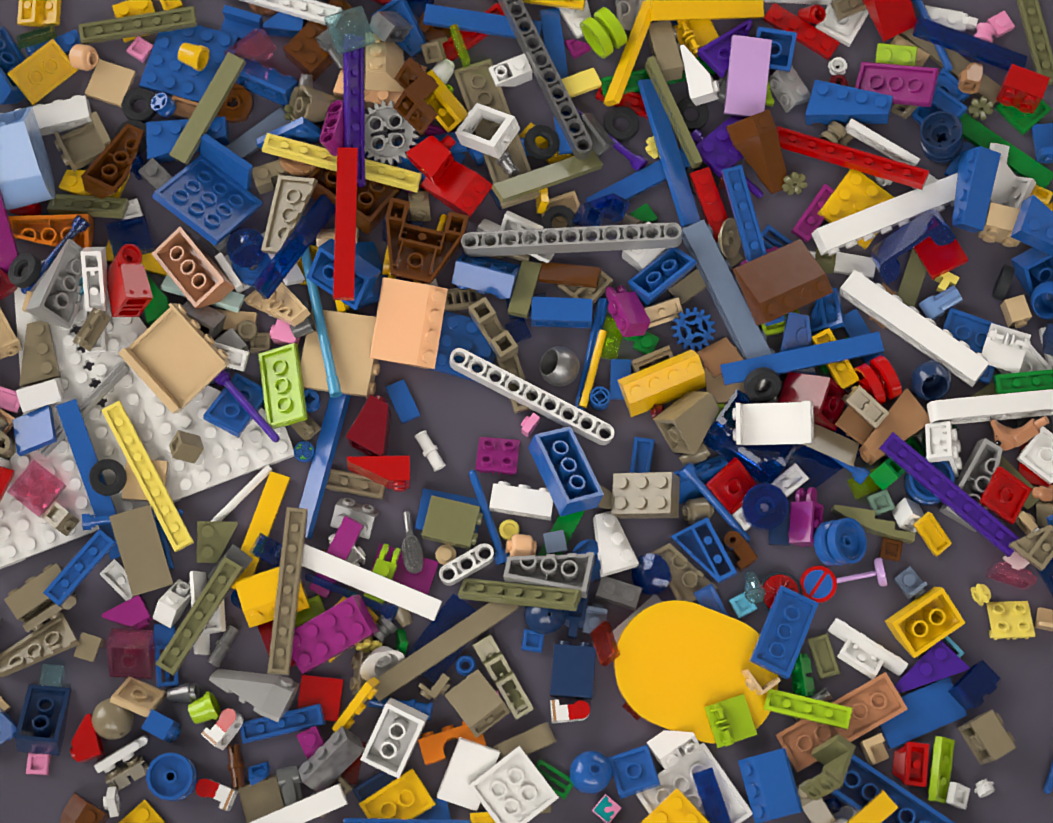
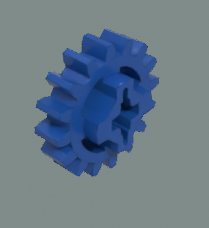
M694 307L692 312L686 308L685 315L679 312L678 316L680 319H673L676 326H672L671 329L675 330L676 333L672 335V338H678L676 344L682 343L683 350L689 346L690 350L694 351L695 347H697L698 351L702 350V344L707 347L709 345L707 340L712 341L714 339L710 334L716 332L715 329L711 328L715 322H709L710 314L703 315L704 309L698 313L697 307ZM689 316H695L693 321L690 322L684 319ZM702 321L706 325V330L703 329ZM695 325V329L698 332L691 334V329L689 327ZM680 328L684 330V338L681 335ZM696 337L702 338L700 342L691 343Z

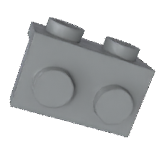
M791 66L790 72L776 70L769 77L770 89L785 112H790L796 105L809 102L811 94L793 66Z
M341 498L336 503L330 527L338 529L344 516L347 515L364 524L359 536L369 539L379 510L368 504L356 503L351 498Z

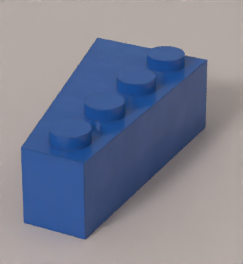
M815 80L805 114V124L823 123L825 125L830 124L831 121L847 124L851 118L862 124H888L893 107V96Z
M215 117L206 134L224 146L230 144L229 125L226 117ZM189 119L146 122L148 162L152 158L159 164L175 161L169 154ZM200 145L198 146L196 152H200Z
M982 146L960 152L952 226L972 233L983 231L1001 153Z

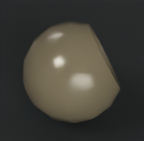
M108 698L95 707L91 720L94 730L99 736L108 740H116L130 732L135 717L132 711L110 703L111 698Z

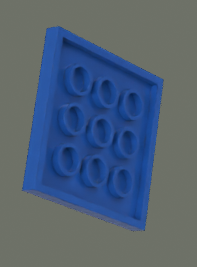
M200 25L198 27L160 32L155 40L139 86L153 92L165 93L167 96L173 97L175 95L199 103L227 53L229 52L234 55L239 38L236 35ZM183 43L202 45L209 48L210 56L204 70L201 72L194 70L178 60V51Z
M202 155L158 188L152 196L153 199L214 246L219 244L259 210L263 204L260 199Z

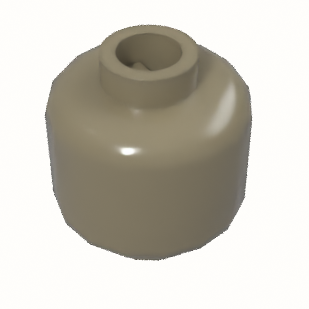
M704 497L689 499L682 507L683 519L690 525L707 517L711 520V516L714 515V507Z

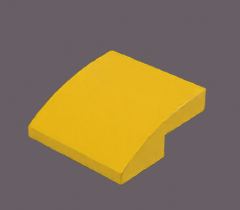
M19 0L17 24L32 27L59 26L61 0Z

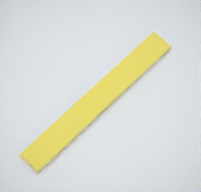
M267 133L262 152L337 171V156H332L326 148ZM365 159V179L417 193L422 176L421 173Z
M119 400L102 409V413L174 551L178 552L193 544L194 541L121 401Z

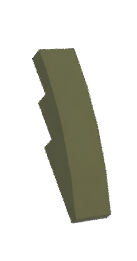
M834 505L831 509V513L841 519H855L861 524L864 531L870 534L903 541V543L912 544L915 541L914 532L895 530V521L875 519L876 510Z
M491 634L472 644L514 718L517 720L534 710Z

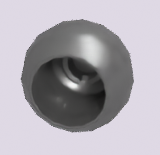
M557 346L549 349L544 353L540 361V372L544 380L553 386H566L572 383L577 378L580 370L578 357L567 347Z

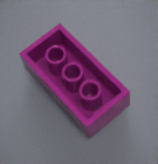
M351 596L295 629L292 657L301 674L314 670L379 632L361 596Z

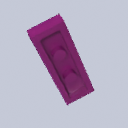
M824 184L791 233L808 243L812 233L825 219L817 213L835 190Z

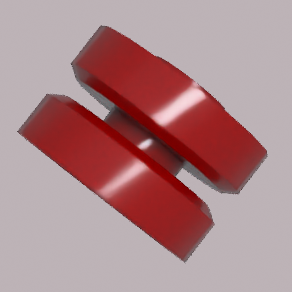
M880 355L870 360V366L864 363L854 368L860 379L857 385H860L880 405L885 403L886 397L891 400L902 394L898 376L884 356Z

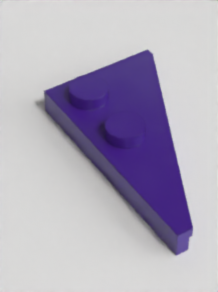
M748 19L698 49L697 55L721 78L724 77L729 68L732 36H748L753 27V20Z
M940 640L894 686L898 693H902L967 671L970 667Z

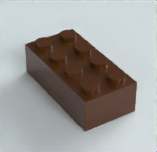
M330 0L327 3L342 8L343 13L335 27L342 37V43L345 34L359 37L367 29L366 19L345 0ZM309 21L283 47V50L288 60L303 73L313 75L312 79L315 81L334 61L328 52H325L316 40V37L330 28V26Z

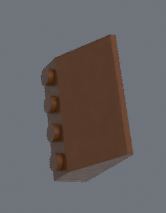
M317 166L307 177L315 178L318 181L311 197L336 213L337 171ZM365 179L363 187L357 186L356 227L369 235L386 214L390 198H397L402 189Z
M801 239L733 269L756 325L768 323L833 293L826 273Z

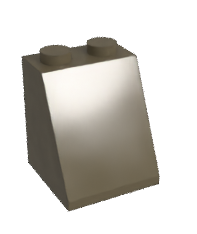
M688 391L653 419L672 452L695 454L698 451L719 411L716 398L710 392Z

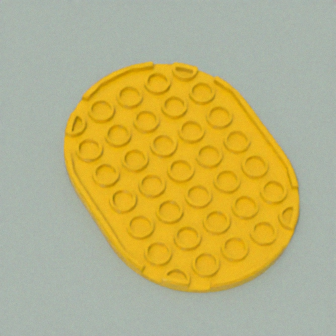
M665 601L649 606L638 613L622 631L614 654V669L619 691L634 712L645 720L668 730L693 732L697 741L716 744L704 708L706 706L744 694L755 729L768 717L770 711L764 710L768 691L763 695H757L754 690L751 691L745 684L746 678L741 671L748 669L761 688L774 678H778V675L749 661L759 638V633L737 619L687 601ZM778 684L771 689L778 690Z

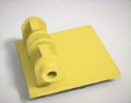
M1028 601L986 603L991 626L989 638L994 640L1004 638L1010 640L1012 638L1016 640V638L1029 639V637H1035Z

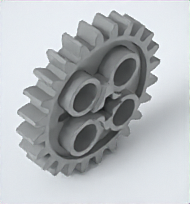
M390 100L389 105L382 101L381 107L374 103V110L368 107L369 114H365V154L369 152L367 158L370 160L374 157V161L379 162L381 160L383 164H387L388 160L389 164L393 166L394 160L401 163V157L408 159L406 152L412 146L417 145L414 139H419L420 136L415 134L417 131L393 108L395 104ZM399 117L400 124L393 127V119ZM376 120H380L381 126L375 130L373 124ZM388 129L392 132L400 131L402 129L405 130L404 133H390L388 134V137L385 135H377L371 137V134L374 133H387ZM402 137V144L398 147L395 146L396 138ZM382 139L383 147L376 149V142Z

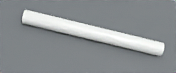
M266 465L211 521H222L270 474V471H273L272 468Z

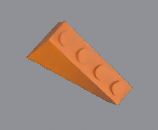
M89 214L8 216L15 240H27L62 248L66 241L71 239L83 249L85 247H92L94 218Z

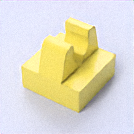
M950 272L935 278V281L940 283L936 291L941 293L947 287L955 286L960 277Z

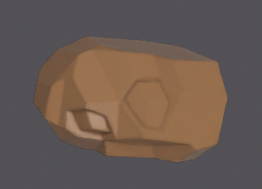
M970 63L962 70L958 81V89L961 92L974 94L978 91L982 80L983 66L978 63Z

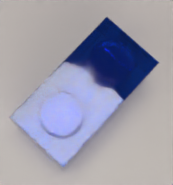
M984 660L975 663L948 692L965 710L972 707L976 709L984 702L982 698L986 694H991L998 687L996 683L1001 678Z

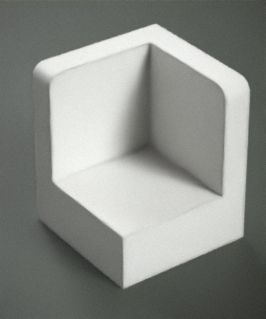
M904 497L895 506V509L892 510V514L900 528L907 532L915 533L917 531L913 524L924 515L919 504Z

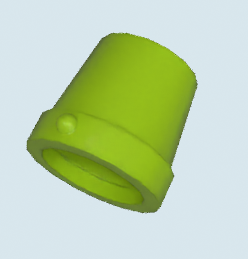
M207 691L203 697L188 705L189 714L195 724L211 719L219 720L221 709L212 692Z

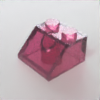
M254 29L224 51V53L227 55L229 52L244 59L260 61L264 59L266 61L274 55L273 51L277 48L264 29Z
M111 629L106 643L110 677L152 678L155 646L153 630Z

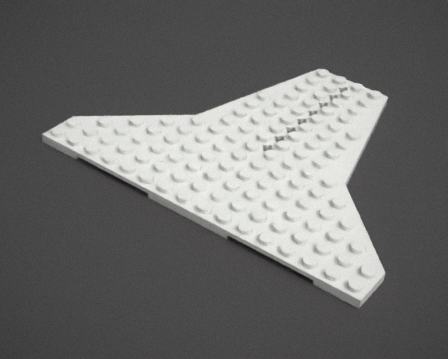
M57 256L41 261L42 269L35 283L27 288L17 287L18 289L14 291L17 338L22 348L19 351L20 375L27 324L40 321L32 314L23 312L22 307L27 291H35ZM29 266L24 267L21 277L27 272ZM108 289L107 310L105 314L112 318L106 326V353H82L81 350L78 351L80 346L72 342L76 337V334L72 332L73 327H82L84 324L83 295L81 296L78 293V313L70 329L49 323L61 375L60 383L64 393L62 401L49 404L52 407L55 430L62 424L56 408L57 405L76 399L78 405H80L95 389L91 387L94 380L102 382L120 362L125 363L129 367V371L103 397V399H107L105 407L96 405L83 418L98 461L113 459L122 464L125 469L127 459L101 411L120 400L150 459L169 462L166 489L173 503L249 472L263 469L266 465L270 466L294 457V448L285 426L273 429L280 437V440L275 443L254 419L251 420L239 438L204 420L203 415L222 392L208 385L179 413L173 414L118 354L123 348H128L147 330V327L140 317H112ZM87 362L94 363L91 371L87 368L84 369ZM35 408V409H32V410L25 411V412H23V415H25V414H27V413H30V412H32V411H34V410H37V409H39V408ZM261 408L258 412L267 422L266 412ZM178 430L201 437L204 449L195 463L172 457L169 444ZM67 436L46 457L38 450L19 456L16 450L15 454L10 458L8 468L14 470L15 474L0 502V569L99 530V526L96 525L92 530L83 531L82 514L90 513V515H94ZM112 470L103 471L107 485L113 484L116 480V474ZM122 490L111 496L117 514L150 504L147 501L123 500L121 498ZM54 501L79 519V523L68 536L62 534L41 517Z

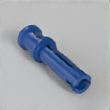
M374 696L369 700L368 707L384 709L390 698L387 697L379 703ZM395 699L428 715L427 721L431 720L434 708L433 702L427 704L417 702L416 699H410V701Z

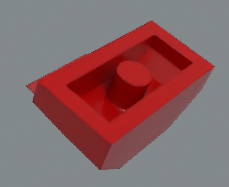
M907 742L904 747L894 751L892 775L899 778L903 785L926 787L929 744Z

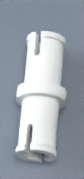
M424 430L414 436L423 450V456L427 457L434 472L444 468L446 464H444L437 451L438 447L432 443L427 431Z

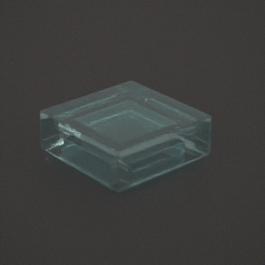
M42 664L39 685L62 687L65 666Z

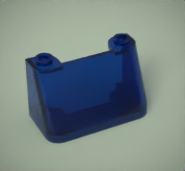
M930 209L872 248L871 258L887 285L897 280L900 274L899 266L901 264L896 258L929 236L940 246L951 244L957 240V237L937 210Z
M736 389L709 428L704 442L709 448L729 461L734 457L738 458L748 473L759 482L767 485L772 484L799 444L736 445V441L733 440V429H736V420H733V408H736V403L751 404L749 397Z

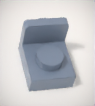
M908 567L893 579L908 599L913 596L917 599L926 592L924 587L928 585L926 581L923 582L911 567Z
M592 603V606H587L582 633L603 637L608 609H604V605Z

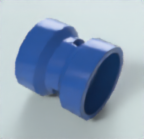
M596 387L591 391L590 405L597 411L605 410L610 403V393L605 387Z

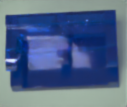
M259 533L249 553L275 568L280 567L282 545Z

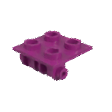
M479 437L475 470L480 471V473H490L492 471V474H494V472H498V475L501 472L510 476L517 474L520 440Z

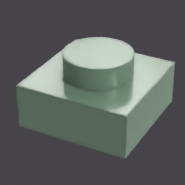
M887 489L867 497L871 509L876 510L875 517L895 509Z

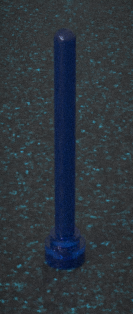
M77 215L74 218L71 230L41 264L42 269L36 282L27 288H21L23 294L30 291L48 270L68 239L73 240L78 233L88 229L90 224L83 217Z
M311 573L305 575L306 581L346 598L360 595L366 606L381 612V615L387 620L393 621L397 615L399 606L395 604H382Z

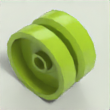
M606 7L596 11L594 18L588 17L580 23V29L585 40L601 58L605 59L613 53L614 48L619 49L628 41L621 23Z

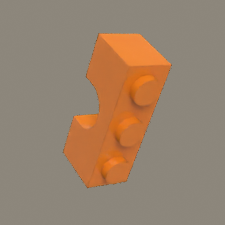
M464 721L462 726L454 728V725H449L441 728L442 732L440 733L427 732L421 735V739H418L426 766L446 760L444 748L446 743L452 739L459 740L462 737L487 746L484 735L481 734L476 738Z

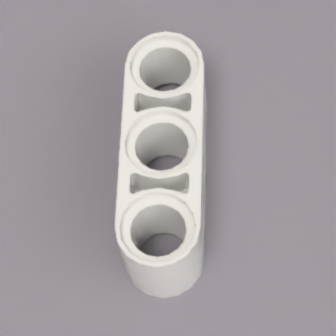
M483 543L445 564L439 571L441 582L447 586H452L489 565L494 560L493 548L489 544ZM482 550H488L491 555L487 559H482L479 553ZM470 560L473 565L470 569H463L461 567L462 562ZM448 570L455 573L451 580H446L443 577V574Z

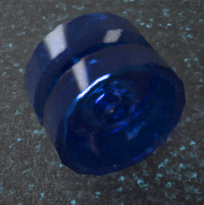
M762 483L755 485L747 491L742 501L741 511L743 518L749 526L756 530L768 531L775 529L783 522L788 513L789 504L786 495L780 488L773 484ZM762 504L768 505L767 511L764 512L760 508Z

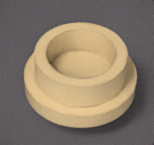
M442 545L436 551V559L440 564L445 565L456 559V551L451 545Z

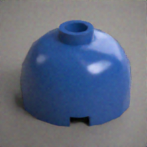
M583 752L576 756L570 764V781L581 793L597 794L604 790L611 781V763L600 752Z

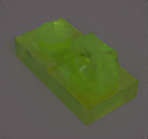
M606 317L603 330L607 331L601 358L617 359L622 334L617 328L615 320Z

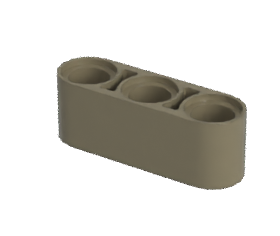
M545 722L492 748L500 751L497 759L499 762L518 746L528 756L557 741L549 723Z

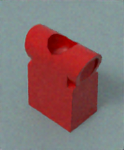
M134 244L122 246L107 268V289L112 317H140L153 298L145 267L141 264L142 253Z

